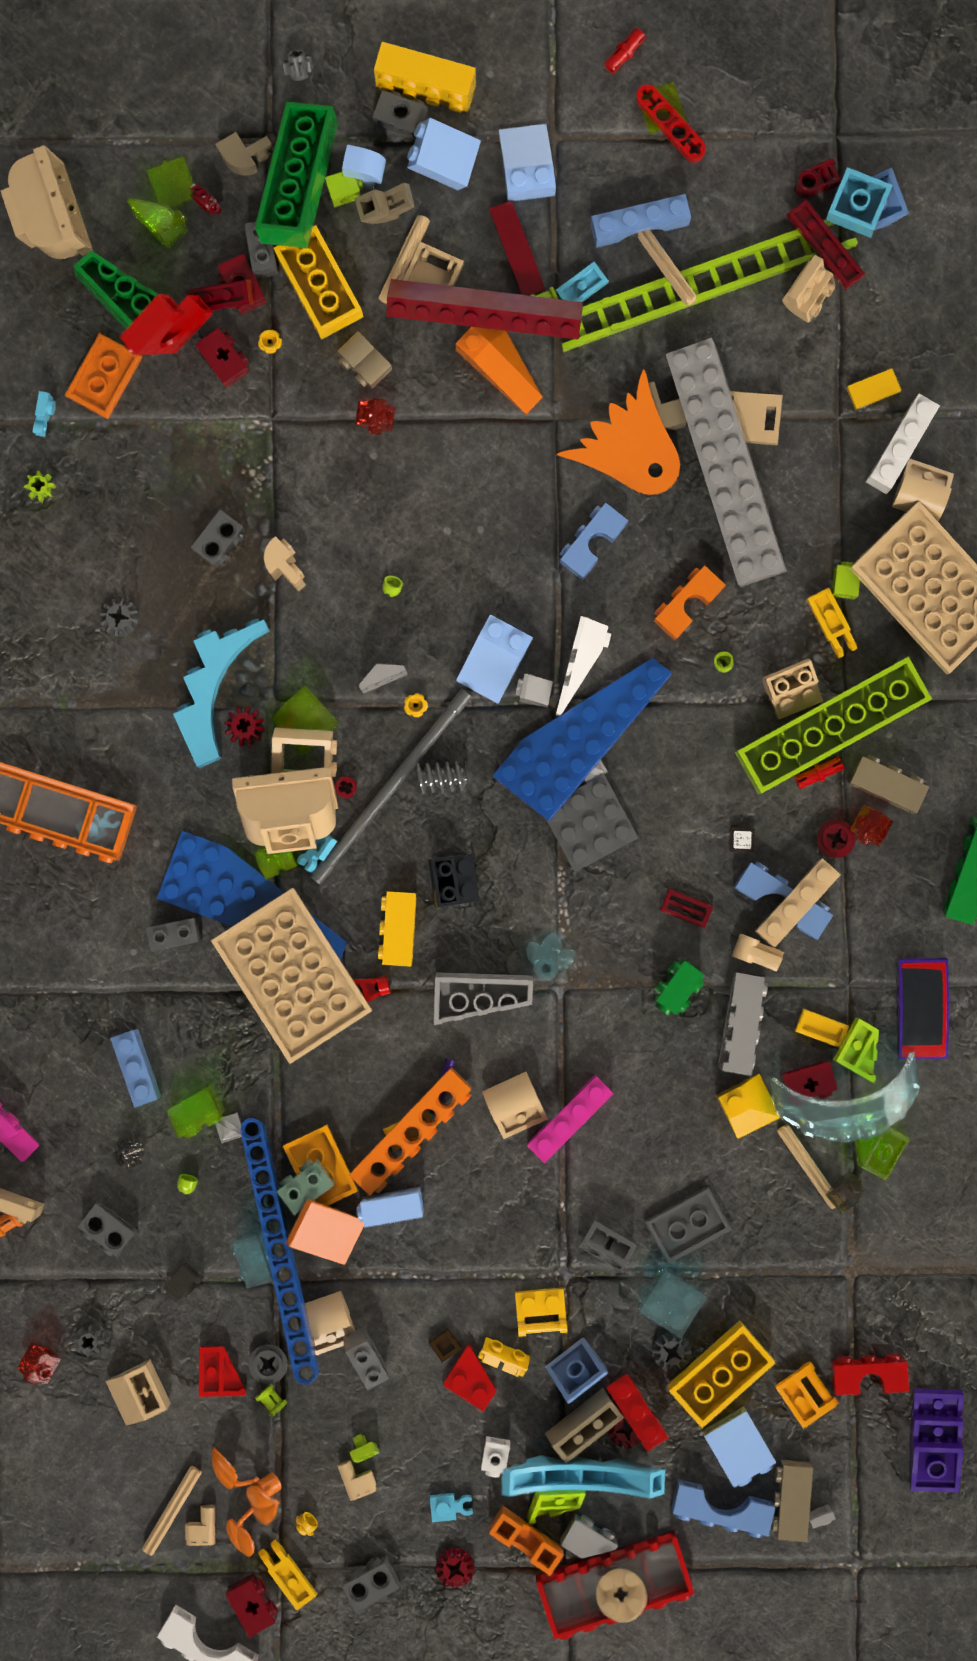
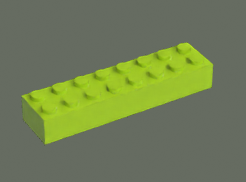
M907 657L738 750L735 754L759 795L932 700L910 658Z

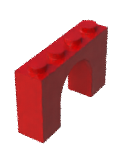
M158 294L120 338L125 342V348L133 355L176 354L214 312L198 295H187L177 305L169 295Z

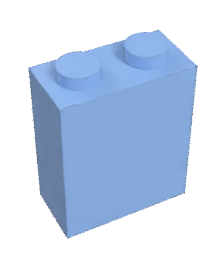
M432 118L420 122L414 132L416 137L415 143L408 152L407 159L409 163L407 168L456 190L467 187L481 140Z
M420 1187L363 1196L357 1207L359 1222L363 1221L364 1227L421 1218L424 1214Z
M744 1406L702 1430L705 1439L733 1487L737 1485L741 1487L748 1484L752 1480L751 1477L758 1473H767L773 1468L772 1465L776 1463Z

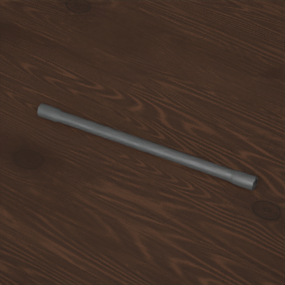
M460 689L448 704L447 709L335 845L326 859L321 861L310 874L314 881L320 885L323 883L340 858L451 721L472 699V696L465 690Z

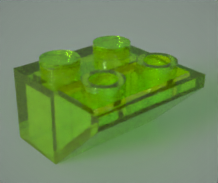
M211 1084L169 1108L167 1112L177 1137L180 1139L185 1136L186 1139H189L202 1130V1125L207 1124L210 1127L223 1118L222 1113L226 1108Z

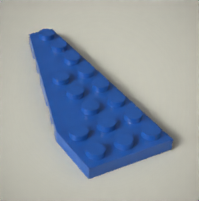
M654 658L650 659L524 738L493 774V778L549 822L671 677L672 672Z
M182 831L157 899L233 927L285 892L230 848ZM312 915L341 960L347 942Z

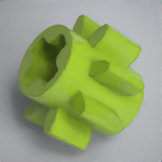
M38 470L36 476H27L29 484L24 485V488L31 490L29 493L31 499L37 495L39 501L43 502L44 497H53L51 489L56 488V485L49 483L52 478L49 474L42 477V473ZM42 482L45 486H42L41 491H38L36 487Z

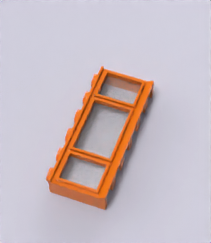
M0 762V824L7 825V831L20 834L21 830L29 832V838L42 842L44 838L51 839L54 846L66 849L67 845L76 847V853L89 856L90 852L99 855L98 860L111 864L113 860L120 861L137 805Z

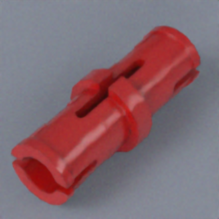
M635 27L623 42H619L613 54L603 63L606 70L611 74H615L627 59L630 60L633 57V52L645 41L646 36L639 28Z
M836 756L820 765L817 763L813 765L812 769L795 775L796 783L806 779L797 784L798 788L802 790L817 781L823 782L826 780V777L843 771V763L833 767L840 763V757Z

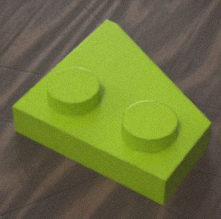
M855 1018L833 1060L869 1082L874 1083L876 1080V1075H873L874 1061H877L878 1051L876 1045L878 1043L879 1030L860 1018Z
M549 1490L535 1492L527 1514L528 1523H537L535 1518L547 1513L552 1518L564 1512L580 1509L586 1491Z

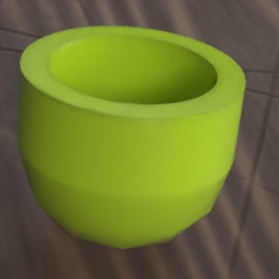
M387 576L384 579L382 590L384 594H390V597L397 596L402 589L403 582L398 577Z
M729 652L718 653L714 658L716 669L723 673L729 672L734 665L733 656ZM721 659L724 660L725 664L727 665L726 667H723V665L721 664Z
M180 1174L177 1188L184 1194H190L195 1190L198 1179L192 1175Z

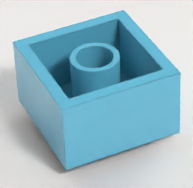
M847 167L826 221L871 238L893 185Z

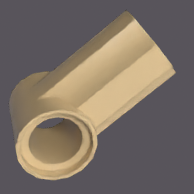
M739 934L731 956L777 971L784 952L764 945L757 939Z

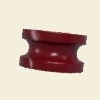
M344 776L337 780L335 791L340 797L348 799L357 792V784L352 778ZM343 781L347 784L352 783L351 793L340 792L339 787H342L340 784Z

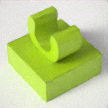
M359 1434L353 1437L357 1449L350 1451V1455L354 1462L360 1463L380 1453L377 1444L374 1442L367 1443L364 1435Z

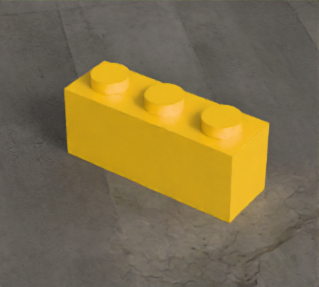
M387 892V896H382L381 911H386L385 921H380V935H384V943L379 945L378 959H382V965L412 966L417 893Z

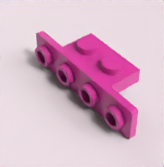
M0 1102V1141L21 1162H24L39 1147V1143L19 1124V1120L12 1113H7L1 1107L2 1103Z

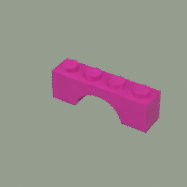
M594 1075L576 1093L572 1100L527 1142V1146L545 1163L613 1095V1092Z

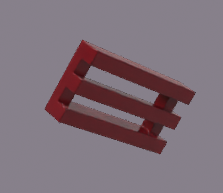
M668 888L659 911L705 929L714 906ZM671 895L704 907L707 911L703 913L673 901L670 897ZM670 904L703 917V921L700 922L666 907Z

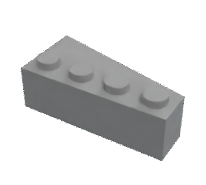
M436 972L434 1025L532 1005L533 976Z
M733 972L718 1061V1068L722 1071L752 1076V1069H754L756 1055H754L755 1047L758 1045L760 1036L758 1025L759 1021H762L764 1007L761 1006L762 997H766L768 983L764 982L765 977Z

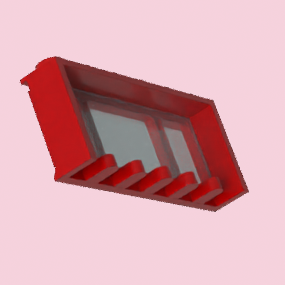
M675 1531L554 1569L550 1576L546 1573L536 1575V1584L554 1640L558 1638L561 1640L569 1639L574 1636V1633L582 1630L584 1632L593 1631L598 1625L604 1623L608 1625L617 1623L601 1611L596 1599V1590L600 1579L614 1569L630 1570L642 1580L647 1591V1604L644 1610L650 1608L661 1609L667 1606L668 1602L675 1600L682 1602L688 1600L691 1597L690 1595L695 1594ZM620 1589L619 1594L615 1595V1598L624 1602V1597L628 1596V1593Z

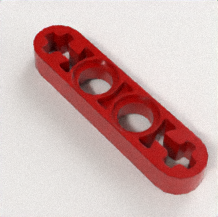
M649 84L641 86L636 95L637 105L686 160L692 163L701 161L706 151V145L654 86ZM643 93H645L646 95H648L649 93L652 94L651 101L655 105L652 111L650 110L652 108V103L648 99H646L645 101L642 100ZM660 109H665L669 112L670 117L667 120H659L656 112ZM675 127H682L685 130V136L676 138L673 136L672 130ZM690 145H691L693 148H696V147L698 146V147H699V152H698L699 154H697V153L691 154V153H690V150H691Z

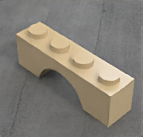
M823 858L819 859L793 891L770 913L755 932L770 946L776 947L841 874Z

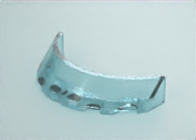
M915 1052L909 1053L903 1069L888 1085L873 1094L854 1100L825 1101L810 1098L791 1090L776 1077L770 1078L771 1096L776 1114L782 1120L785 1119L793 1126L801 1129V1133L805 1135L829 1138V1141L853 1142L857 1139H868L884 1133L888 1127L898 1120L901 1121L907 1115L909 1108L918 1095L920 1087Z

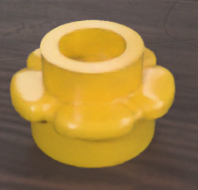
M275 330L263 331L259 336V348L265 350L266 353H275L276 349H279L282 345L279 333Z
M421 694L409 695L405 699V712L408 715H413V717L422 716L423 712L428 708V703ZM414 703H417L418 707L415 708L413 706Z
M304 1512L296 1517V1529L302 1535L308 1534L312 1536L315 1533L314 1530L318 1527V1522L311 1513Z

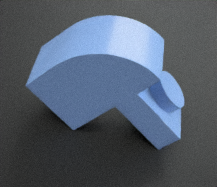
M347 145L342 166L343 176L360 179L363 181L364 188L373 189L374 183H382L386 159L372 150Z

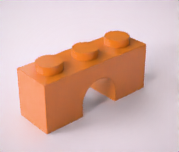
M705 565L701 570L696 567L687 577L690 582L684 588L680 585L671 594V597L674 599L668 605L663 603L654 613L657 615L654 622L674 641L693 621L685 613V601L690 598H698L708 606L726 586Z
M504 1506L500 1508L489 1525V1534L507 1547L513 1545L528 1556L533 1565L549 1576L564 1556L561 1545Z

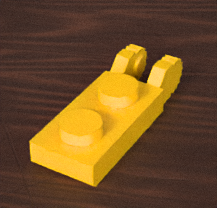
M828 587L807 598L806 600L827 641H830L837 657L844 656L843 649L836 639L841 635L844 636L848 648L851 651L856 650L857 645L850 633L851 629L830 588Z
M275 1539L271 1542V1546L280 1558L277 1563L274 1564L273 1559L265 1549L259 1551L258 1554L267 1566L269 1574L294 1608L298 1610L316 1597L317 1592L290 1555L286 1554L284 1548Z

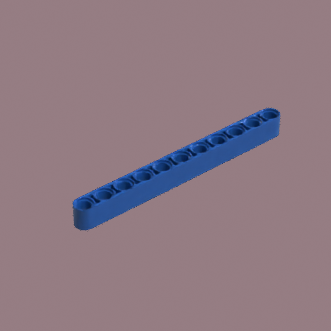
M248 1118L240 1127L293 1373L299 1383L309 1384L318 1378L319 1365L293 1248L286 1244L290 1234L282 1198L277 1193L279 1185L265 1124L261 1120ZM252 1123H256L259 1127V1131L255 1136H250L248 1133V1127ZM258 1146L264 1150V1156L260 1160H256L253 1156V1151ZM263 1170L269 1174V1181L266 1184H261L258 1180L259 1173ZM268 1194L272 1195L275 1199V1203L271 1208H267L263 1201ZM274 1218L280 1223V1228L275 1233L269 1229V1222ZM279 1242L285 1246V1254L281 1257L277 1256L274 1252V1247ZM283 1267H287L291 1272L288 1281L282 1280L279 1276V1272ZM289 1291L296 1295L294 1305H288L285 1301V1295ZM293 1316L299 1317L302 1321L299 1330L293 1329L290 1325V1320ZM298 1341L306 1343L307 1351L305 1354H299L296 1351V1343ZM304 1365L309 1366L313 1371L310 1379L304 1378L301 1374V1369Z

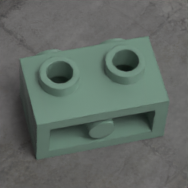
M318 1159L313 1163L311 1160H308L298 1168L301 1171L295 1177H292L290 1174L279 1182L281 1187L277 1190V1193L294 1215L303 1209L307 1199L314 1201L335 1184L333 1178Z

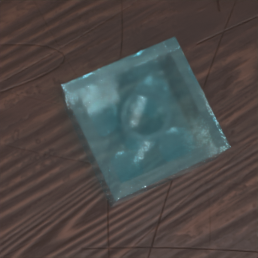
M663 1266L638 1305V1310L663 1328L682 1338L707 1296L704 1291Z

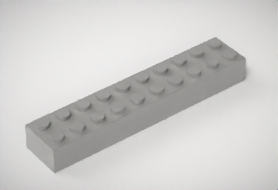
M712 338L667 353L666 357L738 585L742 587L787 572L715 342Z

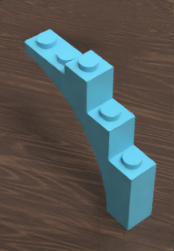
M258 618L251 620L245 624L246 628L237 631L235 628L225 632L222 639L216 631L211 632V630H207L198 634V639L194 640L205 668L201 669V666L192 668L187 671L188 675L183 678L195 704L191 705L190 702L183 704L177 708L178 712L173 715L195 764L199 768L222 758L216 742L214 729V707L219 685L228 667L238 654L251 642L270 631L264 620L259 621Z
M540 1455L526 1459L524 1464L503 1469L502 1495L506 1496L549 1490H595L653 1498L663 1495L665 1487V1469L619 1458L600 1462L576 1457L565 1463L564 1460Z

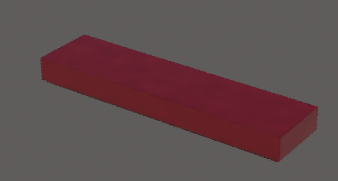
M807 199L787 213V218L816 255L823 259L824 265L833 273L834 278L845 291L866 275Z
M512 200L490 208V215L521 295L530 296L531 294L538 295L546 292Z

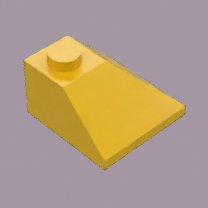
M760 1074L716 1094L737 1139L781 1118Z

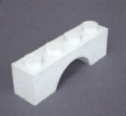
M921 394L916 396L866 483L885 494L892 489L940 405Z
M177 1605L174 1606L157 1636L165 1647L177 1649L189 1661H257L259 1657L257 1653L239 1642L224 1650H215L207 1647L197 1635L195 1626L196 1616Z

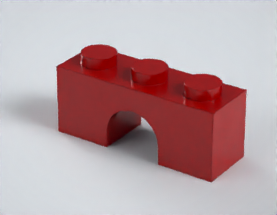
M887 1354L886 1358L878 1359L874 1355H864L858 1360H852V1357L841 1356L837 1357V1361H831L832 1391L835 1395L860 1394L861 1380L868 1374H876L880 1377V1385L884 1393L909 1392L908 1362L899 1354Z
M625 1374L606 1387L647 1452L670 1438L657 1416L653 1414L645 1402L642 1393L629 1374Z

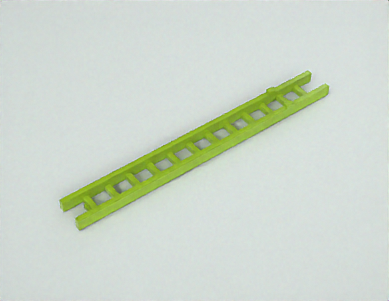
M826 219L823 220L828 227L836 225L834 223L826 221ZM794 230L680 271L696 294V301L689 306L685 305L682 300L676 301L671 285L666 277L620 294L603 298L600 301L584 306L582 310V316L596 311L603 329L586 335L581 321L579 340L573 339L562 343L561 347L563 352L798 268L806 265L808 260L811 261L816 253H812L809 244L798 230ZM855 237L841 242V244L847 250L856 247L858 242ZM799 238L805 256L789 261L783 243ZM776 246L783 264L767 269L761 251ZM754 254L760 272L744 278L738 260ZM732 263L738 280L722 286L716 268ZM709 271L715 288L699 294L693 276ZM664 287L670 305L654 310L648 292ZM642 295L648 313L631 318L625 301ZM619 303L625 321L609 326L603 309Z

